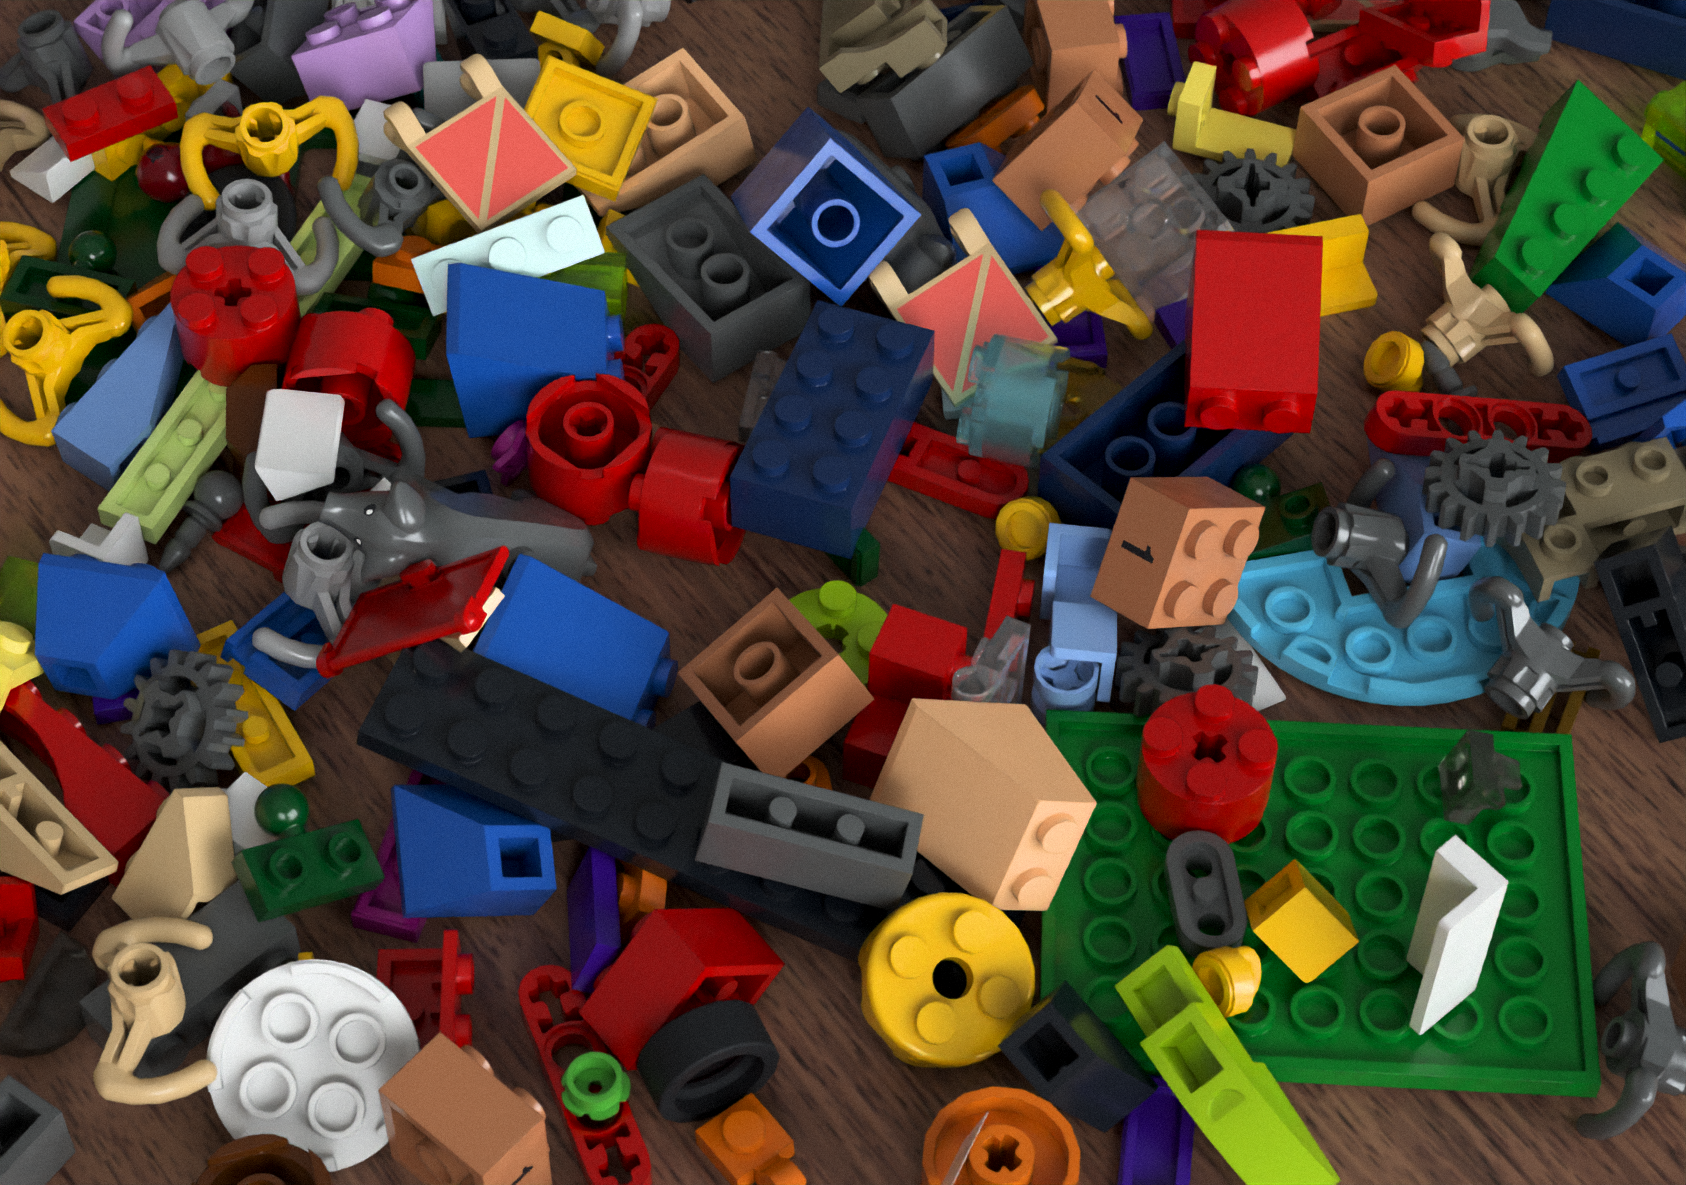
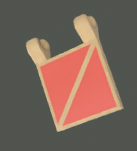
M474 54L460 63L461 71L464 74L461 75L459 81L462 89L470 97L477 100L476 103L426 134L408 105L399 101L384 110L383 115L387 122L383 125V130L386 137L395 146L408 153L477 233H481L497 227L576 176L577 169L502 86L487 60L481 54Z
M968 208L960 209L948 219L951 226V235L968 257L909 295L890 264L885 260L881 261L868 276L870 287L895 321L935 331L933 377L955 408L1058 342L1055 334L992 246L977 219Z

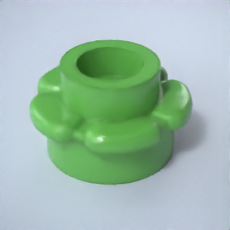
M588 1052L578 1056L566 1069L561 1080L562 1086L565 1088V1091L562 1093V1101L565 1107L576 1116L587 1114L593 1120H604L615 1115L619 1111L620 1102L626 1101L631 1091L628 1075L622 1072L619 1063L612 1056L602 1052ZM591 1085H600L602 1087V1090L598 1093H591L588 1089Z

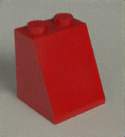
M1196 230L1185 310L1184 426L1204 427L1213 430L1271 431L1279 434L1290 432L1310 433L1318 394L1323 236Z

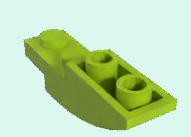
M1166 945L1114 986L1147 1038L1141 1041L1140 1044L1163 1079L1209 1141L1247 1185H1336L1341 1182V1179L1265 1063L1252 1061L1178 946Z

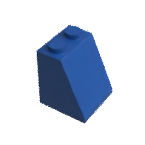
M810 107L803 111L731 195V199L749 232L839 306H843L921 216V213L849 140Z
M464 263L448 264L446 356L469 438L501 435L513 423L519 420L527 422L528 406L534 396L547 384L561 377L575 375V382L596 380V373L612 375L625 380L622 360L614 359V352L624 351L625 348L622 319L620 314L610 315L605 291Z
M519 553L501 591L505 597L488 618L473 652L649 729H653L656 723V712L653 711L659 696L669 697L678 672V661L671 659L669 632L535 558Z

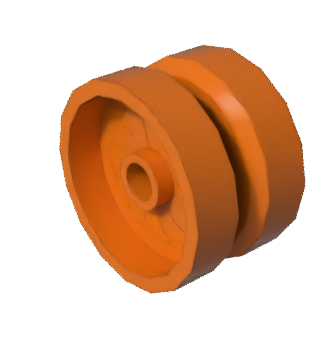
M991 1086L963 1093L938 1112L925 1134L921 1185L942 1184L962 1142L987 1112L988 1114L953 1185H1078L1081 1151L1071 1124L1051 1102L1024 1089Z

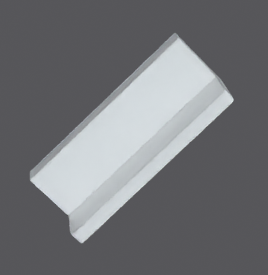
M1456 835L1435 852L1406 961L1423 975L1409 1024L1419 1035L1426 1032L1476 989L1509 882Z

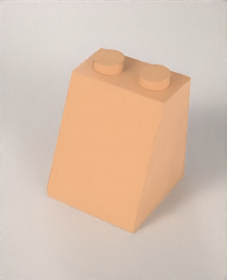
M912 698L869 799L874 802L924 814L917 852L972 896L983 899L1000 910L1028 911L1048 910L1097 804L1026 704Z

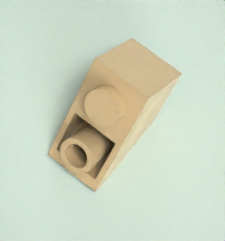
M220 787L174 789L172 794L163 801L157 810L154 825L140 849L128 860L125 866V875L111 897L133 920L153 916L188 919L237 881V874L231 863L235 855L228 795Z

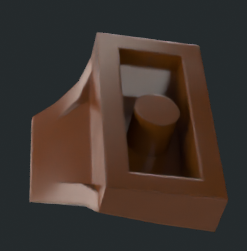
M252 364L226 389V442L233 455V475L240 480L241 484L246 457L249 453L257 451L266 393L271 389H279L277 364ZM267 488L268 500L274 501L275 498Z

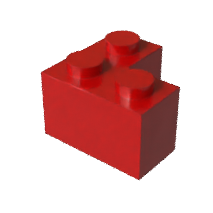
M893 603L869 652L868 691L874 697V700L856 715L843 742V779L874 789L912 698L971 701V695L964 693L974 664V657L966 655L967 627Z
M654 909L635 925L631 932L632 940L617 961L598 975L593 985L594 992L580 1009L579 1013L628 1071L638 1070L637 1062L640 1051L651 1036L668 1022L693 1008L715 1001L738 999L754 1006L785 963L735 909Z

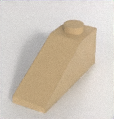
M0 741V871L60 895L115 873L119 862Z

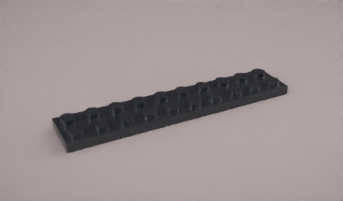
M439 638L410 648H403L358 731L356 744L856 963H858V955L866 938L893 912L695 861L708 801L722 762H728L473 651L465 649L459 652ZM917 852L913 874L897 908L918 897L939 892L971 895ZM1001 910L1019 929L1026 910ZM941 960L935 966L932 980L937 992L948 999L959 998L965 991L967 984L963 968L952 960Z

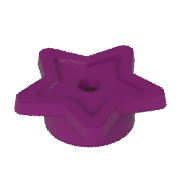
M519 420L510 425L499 436L491 450V458L496 461L492 469L502 473L500 483L507 487L528 467L525 435L526 422L524 420Z

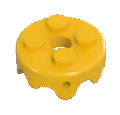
M939 892L918 897L898 907L869 934L858 955V964L862 974L861 1009L866 1021L886 1042L895 1057L917 1067H964L984 1061L1001 1051L998 1045L1011 1026L1031 1009L1035 994V969L1030 949L1018 927L1000 909L983 899L964 893ZM941 960H952L958 963L965 971L967 978L966 988L957 999L943 997L933 985V971Z

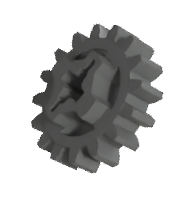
M1247 148L1243 159H1236L1229 150L1224 151L1222 164L1219 165L1215 161L1207 159L1203 162L1202 174L1193 173L1191 176L1190 188L1187 190L1185 214L1190 215L1189 229L1191 232H1196V230L1268 233L1310 224L1315 196L1309 194L1310 180L1309 178L1295 179L1297 165L1294 163L1287 164L1282 168L1277 166V154L1271 152L1264 160L1256 159L1253 149Z
M1475 430L1469 431L1467 443L1465 444L1450 437L1446 439L1444 452L1432 451L1429 467L1425 468L1422 494L1427 495L1425 509L1428 513H1440L1438 526L1441 529L1450 528L1455 525L1461 528L1459 539L1466 542L1474 534L1483 536L1486 547H1493L1496 537H1505L1513 547L1520 546L1522 533L1525 532L1538 540L1543 537L1545 525L1555 526L1558 522L1559 511L1562 509L1566 490V482L1561 481L1562 465L1560 463H1547L1549 450L1545 447L1533 451L1526 448L1528 437L1523 435L1515 439L1513 443L1504 440L1502 430H1495L1492 438L1483 440Z
M1192 626L1171 629L1157 628L1155 635L1138 630L1135 632L1134 643L1123 642L1121 645L1120 657H1117L1115 686L1120 687L1119 699L1121 702H1135L1133 714L1137 717L1154 713L1156 709L1168 700L1182 694L1197 692L1200 687L1207 684L1224 686L1232 692L1234 697L1252 706L1259 670L1257 666L1252 665L1253 653L1251 650L1237 651L1238 639L1234 636L1222 640L1215 638V627L1209 626L1202 633L1193 632Z
M174 649L169 651L168 659L154 657L150 660L151 677L136 675L134 682L140 693L137 699L126 698L123 705L129 711H132L133 714L132 721L120 726V733L132 735L133 743L124 751V756L126 759L140 760L135 771V775L139 779L154 780L168 792L172 793L174 789L200 788V786L215 787L218 785L216 769L230 771L235 765L228 752L231 746H244L245 739L235 732L236 724L248 719V712L236 709L235 702L245 691L241 685L228 683L234 670L231 666L216 663L217 656L212 654ZM190 681H193L197 687L192 686Z

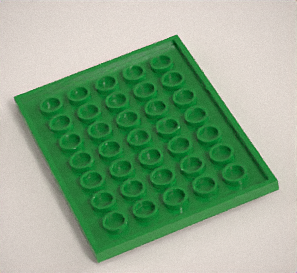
M1046 709V733L1097 804L1048 910L1041 911L1039 1002L1066 980L1147 1074L1161 1076L1140 1044L1141 1041L1147 1038L1114 987L1166 945L1178 946L1191 967H1193L1194 960L1196 959L1189 955L1177 940L1164 877L1166 854L1173 840L1158 832L1146 820L1138 805L1136 779L1144 726L1152 714L1137 717L1133 713ZM1266 720L1278 742V753L1269 799L1262 820L1257 827L1244 838L1228 844L1234 855L1243 900L1245 901L1291 861L1296 859L1348 912L1359 942L1313 981L1306 983L1252 931L1247 915V926L1242 946L1253 948L1259 956L1262 970L1261 981L1250 1008L1246 1012L1225 1019L1252 1061L1265 1063L1276 1082L1596 1098L1601 1086L1572 734ZM1456 835L1509 882L1476 989L1426 1032L1419 1035L1409 1024L1423 975L1407 962L1406 958L1435 852ZM1193 869L1188 871L1195 878L1208 876L1202 870ZM1211 927L1200 929V932L1206 935H1220L1218 930Z

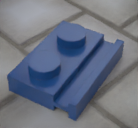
M1672 333L1563 366L1557 374L1558 381L1569 405L1579 411L1588 420L1592 428V439L1588 445L1591 453L1634 441L1662 416L1686 399V363Z
M284 591L226 639L220 657L226 662L235 659L245 667L244 675L296 711L332 678H323L315 668H302L280 662L261 652L253 646V633L259 628L267 627L288 639L306 644L324 645L329 640L314 611L297 605Z

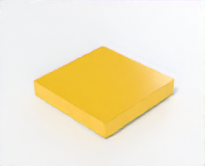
M548 55L527 100L524 111L577 169L576 176L566 181V183L615 202L654 113L658 99Z

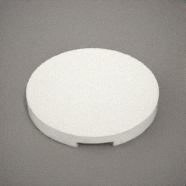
M311 959L289 962L269 970L252 980L243 989H240L223 1009L213 1029L207 1050L206 1060L213 1062L217 1068L216 1080L207 1085L208 1092L211 1094L219 1118L235 1140L257 1134L278 1135L288 1138L289 1144L302 1148L308 1153V1149H310L321 1158L328 1172L341 1170L366 1160L389 1143L378 1090L420 1051L418 1035L412 1019L402 1002L384 983L371 974L351 965L331 960Z

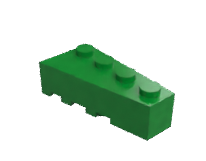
M1579 79L1544 114L1538 127L1540 131L1534 143L1528 148L1520 165L1522 167L1513 187L1507 192L1500 206V209H1502L1494 227L1488 232L1468 274L1471 282L1480 289L1487 284L1491 285L1505 300L1510 308V312L1516 314L1523 313L1545 292L1664 160Z

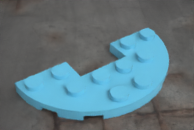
M1480 536L1481 548L1463 568L1464 576L1438 581L1434 593L1420 615L1410 626L1397 629L1385 621L1380 608L1370 593L1351 596L1341 567L1328 565L1325 557L1316 555L1314 550L1246 561L1237 587L1238 598L1227 618L1239 634L1262 656L1281 670L1316 688L1348 699L1372 704L1427 706L1450 703L1485 693L1484 688L1491 680L1487 673L1502 654L1496 610L1490 620L1479 622L1474 619L1467 602L1468 592L1474 582L1487 576L1505 578L1522 591L1530 616L1538 626L1541 623H1548L1562 631L1570 617L1580 579L1578 576L1555 581L1550 599L1537 603L1523 574L1509 553L1496 543L1493 547H1486L1483 536Z

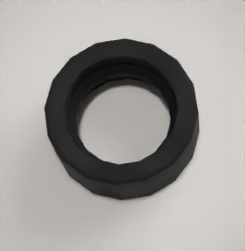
M738 999L723 1000L693 1008L671 1020L658 1030L640 1051L637 1069L662 1117L677 1123L701 1121L718 1115L751 1092L755 1094L776 1071L780 1055L752 1004Z

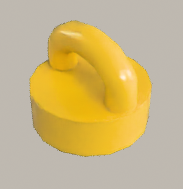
M1389 331L1379 336L1371 344L1364 359V375L1367 382L1383 392L1394 390L1420 392L1422 388L1424 351L1420 343L1399 331Z
M1026 496L1008 502L1000 510L996 519L995 534L1002 549L1027 552L1026 560L1029 561L1046 555L1049 523L1061 524L1058 512L1048 501L1040 497Z
M1223 946L1206 951L1196 957L1192 967L1224 1018L1246 1012L1250 1008L1253 998L1259 989L1262 974L1260 958L1253 948L1249 946H1239L1236 948Z

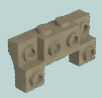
M823 0L821 40L819 43V70L841 94L855 83L858 85L868 83L890 67L902 78L916 67L922 70L931 66L941 57L945 47H947V19L931 0H917L912 5V0Z
M1667 437L1643 443L1637 441L1629 442L1615 450L1587 457L1573 456L1561 461L1560 464L1563 467L1561 481L1566 482L1563 506L1559 511L1556 525H1545L1543 537L1538 540L1525 532L1522 533L1520 546L1513 547L1505 537H1496L1495 543L1508 552L1515 561L1537 603L1550 599L1554 582L1578 576L1584 589L1596 587L1599 576L1594 561L1611 543L1671 525L1675 535L1686 533V446L1673 449Z

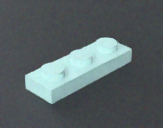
M583 194L412 258L411 261L434 317L447 312L448 264L464 263L538 278L603 254L605 249Z

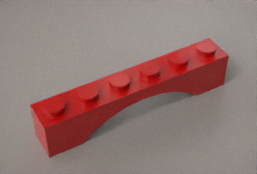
M29 680L10 690L0 714V730L26 746L49 769L63 792L65 808L119 862L117 871L108 875L110 883L117 888L125 875V866L128 860L140 849L156 821L158 808L170 794L154 780L144 783L132 773L129 763L116 748L108 743L101 747L87 736L83 725L69 710L64 707H60L57 711L43 701L41 693L34 683Z

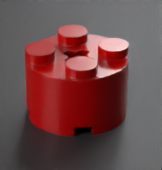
M1228 0L1203 12L1199 16L1195 29L1196 43L1188 48L1191 66L1194 61L1216 66L1213 90L1219 96L1222 110L1247 117L1255 116L1311 88L1317 81L1319 74L1318 56L1309 60L1305 43L1314 38L1306 17L1294 0Z
M242 245L221 248L201 246L192 250L185 259L186 265L176 276L170 294L182 355L188 365L191 363L200 370L202 378L210 383L229 387L252 364H277L278 368L283 363H287L294 336L301 320V313L294 277L289 267L285 264L282 253L271 247L257 248Z
M365 308L359 313L332 311L322 314H306L301 318L298 330L294 336L281 389L341 395L345 401L341 432H344L354 447L359 449L376 447L391 439L392 431L376 416V405L381 400L391 399L405 411L416 367L415 352L406 337L393 327V318L383 310Z
M596 373V380L576 382L575 375H570L547 384L530 402L526 416L525 435L530 485L538 497L573 514L586 525L595 526L603 524L613 514L629 508L628 497L632 480L638 473L646 474L651 459L653 442L652 421L647 401L642 393L633 385L608 374Z
M658 428L653 438L651 459L646 474H636L629 490V509L639 512L638 548L650 553L720 567L719 563L726 565L730 563L736 556L747 531L731 526L730 475L745 445L731 440L677 429Z
M1207 684L1200 687L1197 692L1179 695L1162 704L1154 711L1144 726L1137 769L1138 805L1146 820L1158 832L1171 840H1174L1183 833L1198 830L1216 834L1225 840L1227 844L1247 836L1262 820L1269 799L1278 753V742L1270 725L1254 707L1234 697L1232 692L1226 687L1217 684Z

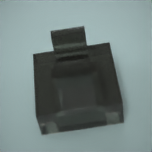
M1468 729L1439 763L1445 821L1469 825L1482 809L1498 810L1506 805L1504 788L1519 790L1522 787L1519 762L1495 752L1493 734Z

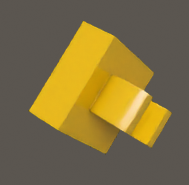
M540 10L529 30L543 43L538 46L540 72L548 55L555 58L562 57L563 61L580 67L579 60L596 67L605 47L587 29Z

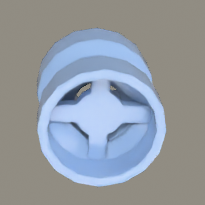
M1050 645L1040 651L1036 656L1034 664V684L1030 704L1033 715L1041 724L1045 725L1046 709L1094 712L1095 690L1099 675L1098 662L1053 658L1050 655Z

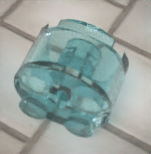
M998 333L992 336L990 342L985 341L983 346L976 345L971 357L968 373V382L977 383L975 398L971 408L964 406L957 428L956 443L968 445L969 455L1040 470V459L1043 454L1039 453L1040 448L1044 447L1045 438L1056 440L1060 425L1069 371L1057 369L1058 362L1062 363L1070 359V348Z

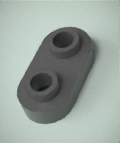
M1198 830L1179 835L1168 847L1164 867V877L1179 944L1194 958L1200 953L1223 946L1232 948L1242 946L1247 926V914L1232 849L1225 840L1211 832ZM1198 869L1204 871L1208 876L1195 878L1188 871ZM1211 927L1218 930L1220 935H1206L1200 932V929Z

